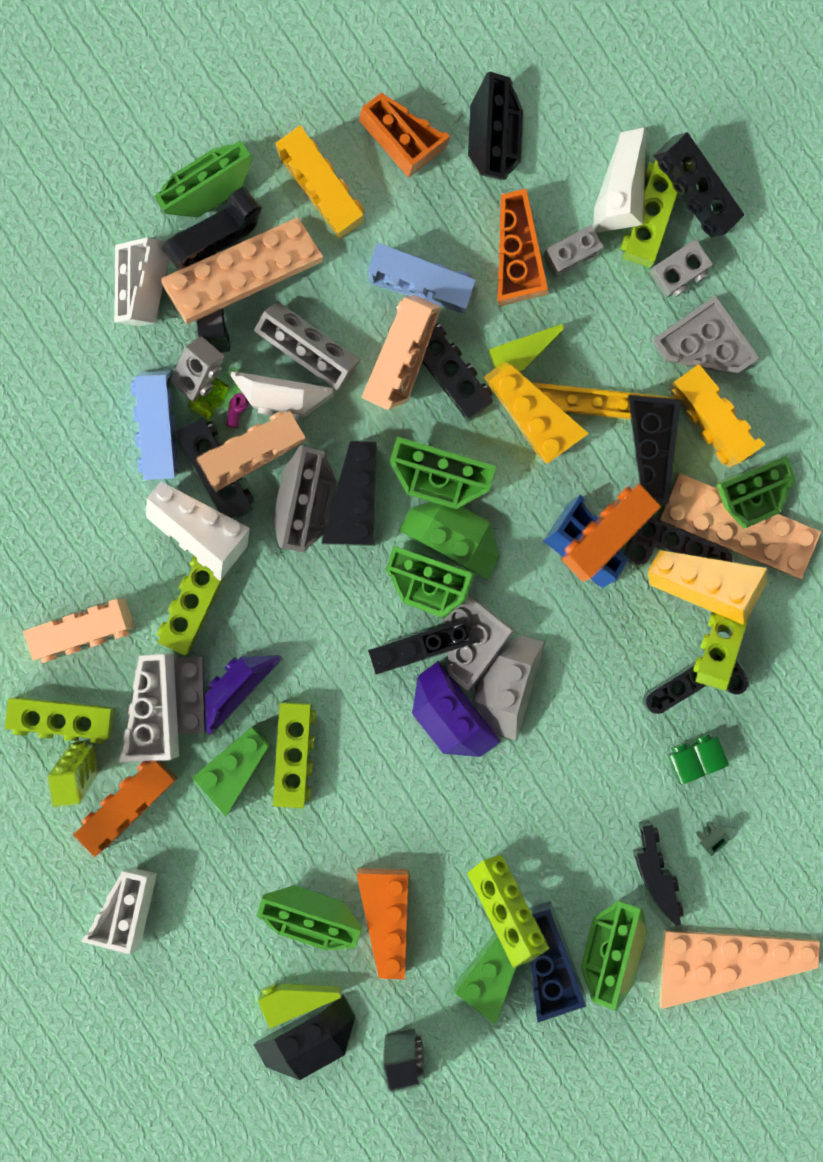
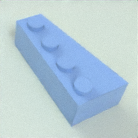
M378 242L367 272L370 284L407 296L416 295L436 305L464 314L466 313L475 285V279H472V275L466 272L451 271L444 265L430 263Z
M173 370L141 372L134 376L135 381H131L132 396H136L137 406L133 408L134 421L139 424V432H136V446L141 448V458H138L139 473H143V480L171 479L178 475L176 439H172L171 435L175 434L176 427L174 414H170V409L173 408L174 391L169 388L168 379L172 378Z

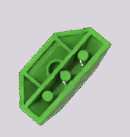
M241 141L235 142L234 145L214 148L171 175L162 186L161 191L157 192L154 197L165 214L198 218L227 200L235 190L243 187L253 157Z
M397 437L390 458V463L407 495L453 509H458L489 492L497 467L401 437Z
M784 456L716 482V486L726 511L745 529L781 513L790 487L793 486L796 479L788 456Z
M433 502L413 507L409 510L398 530L488 580L500 558L491 523L464 507L453 509Z
M396 546L392 548L386 572L392 578L394 587L403 603L442 618H446L467 600L475 576L469 570Z
M296 885L263 894L257 912V917L264 920L278 935L324 950L355 949L362 930V926L343 901Z
M617 901L593 917L581 970L591 993L592 1002L614 1011L618 1010L635 983L647 936L642 908Z

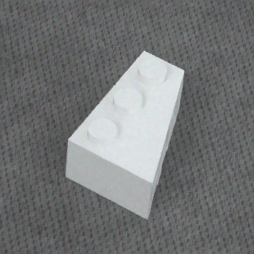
M147 237L115 245L114 322L134 326L155 324L163 289L161 278L166 275L169 261L168 256L162 250L166 241Z
M134 867L122 871L106 898L107 901L103 908L96 915L93 925L81 942L126 954L139 950L157 873Z

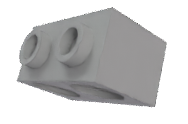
M590 225L547 248L544 258L554 277L557 278L600 255L604 247L594 228Z
M695 239L654 266L649 273L666 298L672 294L677 297L688 289L686 284L692 280L698 283L708 276L707 270L713 263ZM687 259H695L699 265L698 269L690 268L687 264ZM666 273H674L678 279L677 283L668 282Z
M201 336L185 346L170 382L192 401L201 395L205 397L214 387L212 382L221 372L222 368L220 365L225 356Z

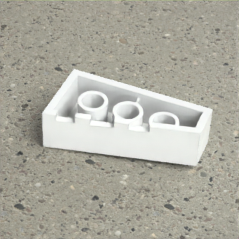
M160 482L147 497L146 518L168 537L172 536L175 538L182 549L185 551L189 550L196 556L197 562L204 568L206 566L210 568L218 580H222L247 548L249 527L179 490Z

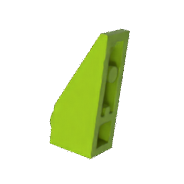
M563 324L490 348L488 354L493 368L495 369L503 362H506L522 374L564 330Z
M274 983L261 990L262 993H260L257 1001L269 1029L341 998L342 990L339 986L281 984L276 986Z

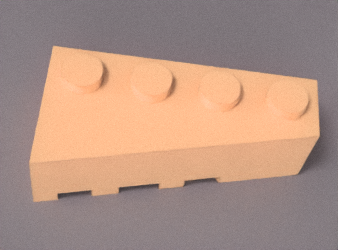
M416 295L404 297L397 307L396 318L361 398L387 410L409 401L441 306Z
M280 411L270 417L271 421L263 425L259 423L248 429L247 433L239 437L235 436L226 441L224 445L212 449L197 458L216 492L306 442V438L291 411L287 413Z
M114 599L108 602L109 605H97L88 608L87 612L74 613L63 617V620H54L23 631L32 660L41 659L42 663L57 659L56 654L65 651L66 655L81 651L80 646L90 643V647H95L106 643L104 638L114 635L115 639L130 635L129 630L134 629L135 625L127 600Z

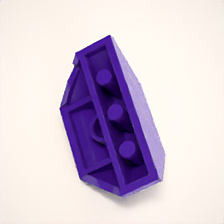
M280 655L243 656L239 659L234 657L225 666L227 672L221 679L216 676L207 685L209 691L205 694L206 732L210 735L214 733L283 658Z
M439 661L418 676L412 714L443 754L481 757L501 742Z

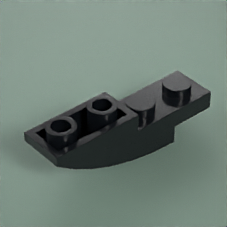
M466 618L370 649L368 652L377 675L474 644V640Z
M649 821L640 822L639 828L643 848L633 850L639 873L655 903L676 926L681 925L680 917H684L681 901L677 902L675 892L679 891L677 877L672 876L668 869L661 871V868H664L662 853L657 852L656 843L660 842L657 827H653V824Z

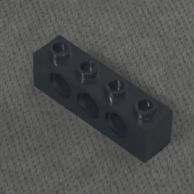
M688 132L673 136L653 155L658 162L660 170L669 177L673 183L674 190L683 197L687 203L688 210L697 217L703 231L710 237L725 235L745 215Z
M437 322L422 363L468 422L492 404L493 399L491 396H493V393L486 383L481 385L475 376L478 373L469 362L467 364L463 362L460 358L462 352L454 342L450 344L444 337L447 334L446 331ZM438 343L442 346L443 351L438 355H433L428 348L431 344ZM449 363H453L458 367L459 371L455 375H448L444 371V367ZM465 383L472 385L474 388L473 394L469 396L463 395L460 392V386Z
M202 417L176 431L218 512L235 520L254 510L251 503L255 502L251 492L248 488L244 490L239 482L243 478L229 484L235 487L236 494L233 498L226 499L223 495L224 488L217 492L214 490L197 460L198 457L203 455L199 451L201 442L210 441L211 450L224 445V443L219 445L215 436L218 435V432L212 421L207 422Z

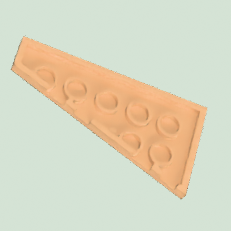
M664 930L660 1008L664 1009L816 969L819 963L820 942L809 939Z

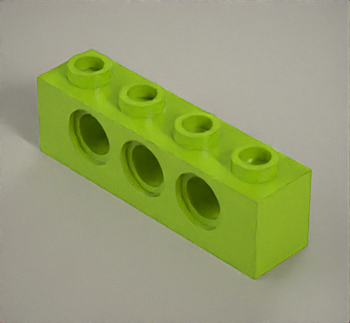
M656 159L653 163H648L645 171V178H648L644 187L643 225L632 227L630 235H624L620 247L621 250H624L622 259L649 268L655 262L677 196V192L672 185L673 183L666 173L660 170ZM656 182L662 183L665 186V191L658 192L653 184ZM648 206L654 207L657 210V215H648L645 208ZM640 230L646 231L650 239L646 241L641 240L637 232Z
M194 555L189 564L192 567L189 576L185 575L180 582L178 589L182 591L178 599H173L168 608V613H170L167 623L162 622L157 632V636L160 637L157 643L185 656L190 654L226 577L225 575L221 581L218 580L210 568L207 566L204 568L197 562V557ZM201 571H206L210 576V580L206 585L202 586L199 584L197 576ZM191 594H195L199 599V604L194 609L188 607L186 602ZM180 617L185 618L188 622V627L184 632H180L176 628V621Z
M711 612L707 626L712 627L710 635L704 634L700 648L704 649L705 652L703 658L697 656L693 669L694 672L698 673L695 682L726 691L748 618L743 625ZM719 632H725V633H727L730 637H729V638H722L721 636L718 635V633H719ZM711 655H719L723 660L715 661L711 658Z
M11 697L8 698L5 729L13 730L12 734L26 736L28 732H37L38 737L53 738L54 734L64 735L63 740L79 741V737L89 738L90 743L104 744L105 740L113 737L116 707ZM32 711L37 712L40 716V721L37 725L30 721ZM57 714L65 717L66 723L63 728L55 723ZM82 717L90 719L91 728L89 730H84L81 727L80 721Z
M282 701L279 704L274 807L304 808L306 802L311 801V786H307V776H312L313 761H309V750L314 751L315 735H310L311 725L316 723V709H312V703ZM293 722H299L303 725L304 732L302 735L296 736L291 733L290 725ZM291 748H298L302 752V759L299 761L291 760L288 755ZM289 774L298 775L301 780L300 785L296 787L290 786L287 782V776Z
M86 741L71 743V746L66 749L47 776L52 807L81 803L99 773L94 743L87 744Z
M502 854L481 861L467 872L513 968L534 960L549 949Z

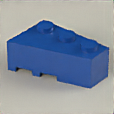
M581 494L565 506L543 540L562 557L567 553L564 549L573 540L576 539L578 541L584 535L582 533L584 528L592 521L596 522L598 519L596 514L592 515L583 502L586 500ZM621 549L591 578L601 588L616 581L626 566L628 559Z

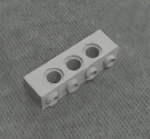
M278 301L263 312L254 329L257 334L336 390L350 379L360 362V359Z

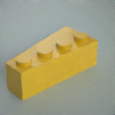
M301 125L275 143L280 160L339 239L364 222L363 212L365 210L357 199L353 200L348 193L350 190L341 178H337L331 163L327 158H323L318 146L311 137L309 138Z
M503 362L484 376V379L534 452L546 464L589 434L512 365Z
M700 364L670 385L673 398L681 400L687 409L685 412L687 417L693 424L697 423L701 428L702 432L700 434L707 444L714 446L717 451L715 455L722 465L727 464L730 468L739 464L765 445L760 438L757 440L753 439L750 433L751 427L745 420L742 421L740 418H736L735 407L725 397L720 398L718 396L720 389Z
M659 550L648 569L651 586L743 625L767 584V568Z

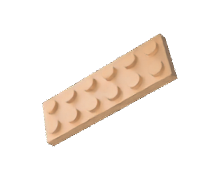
M297 217L161 278V281L185 323L189 324L323 262V255Z
M681 473L677 475L671 489L669 504H665L659 521L798 579L803 578L821 534L816 529L780 514L743 529L724 508L717 488Z

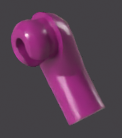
M243 393L235 394L229 401L227 427L239 428L240 415L249 405V401Z

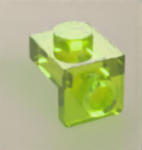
M214 378L212 382L214 387L207 396L203 397L201 395L194 401L190 400L187 405L208 420L224 404L230 390V386L218 378Z

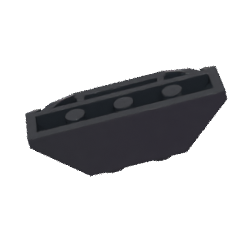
M487 72L470 105L468 156L482 176L503 181L521 162L523 109L512 87L511 77Z
M342 994L341 998L316 1008L255 1042L253 1045L266 1068L301 1080L345 1056L356 1016L344 994Z

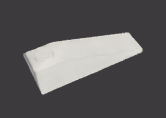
M645 127L620 133L594 207L593 228L596 233L643 225L646 152Z

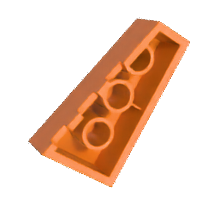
M526 188L501 194L497 295L499 306L549 295Z
M640 484L632 488L629 486L625 487L617 495L618 498L600 512V517L596 522L592 521L582 531L584 535L578 541L576 539L573 540L564 549L567 553L561 560L582 582L591 579L661 507Z
M161 760L143 761L137 767L139 772L133 778L130 775L118 785L120 790L114 796L110 793L100 803L102 807L96 813L92 811L81 821L83 825L73 836L94 858L105 850L178 779Z
M357 868L356 874L379 979H405L408 870Z

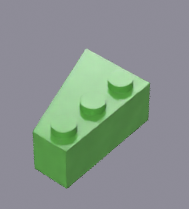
M255 725L192 777L225 817L232 810L271 745Z
M496 932L454 984V993L495 1025L516 967L513 968Z

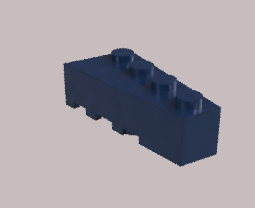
M551 901L529 908L549 947L547 951L530 961L537 1023L586 1007V994Z

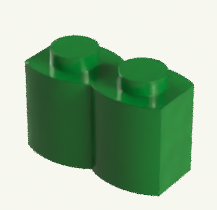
M707 733L695 738L696 743L687 746L686 743H682L671 748L672 752L667 754L679 784L689 783L729 766L717 736H710Z

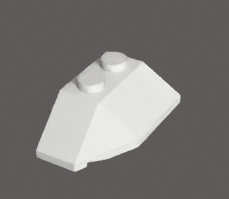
M231 371L232 379L253 408L258 409L257 413L261 415L273 416V412L284 411V413L291 411L295 420H298V416H307L334 396V389L331 387Z

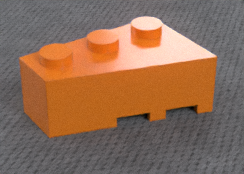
M383 93L378 94L361 108L360 123L408 178L447 148L451 135L438 131L429 125L430 122L417 118L409 113V109Z

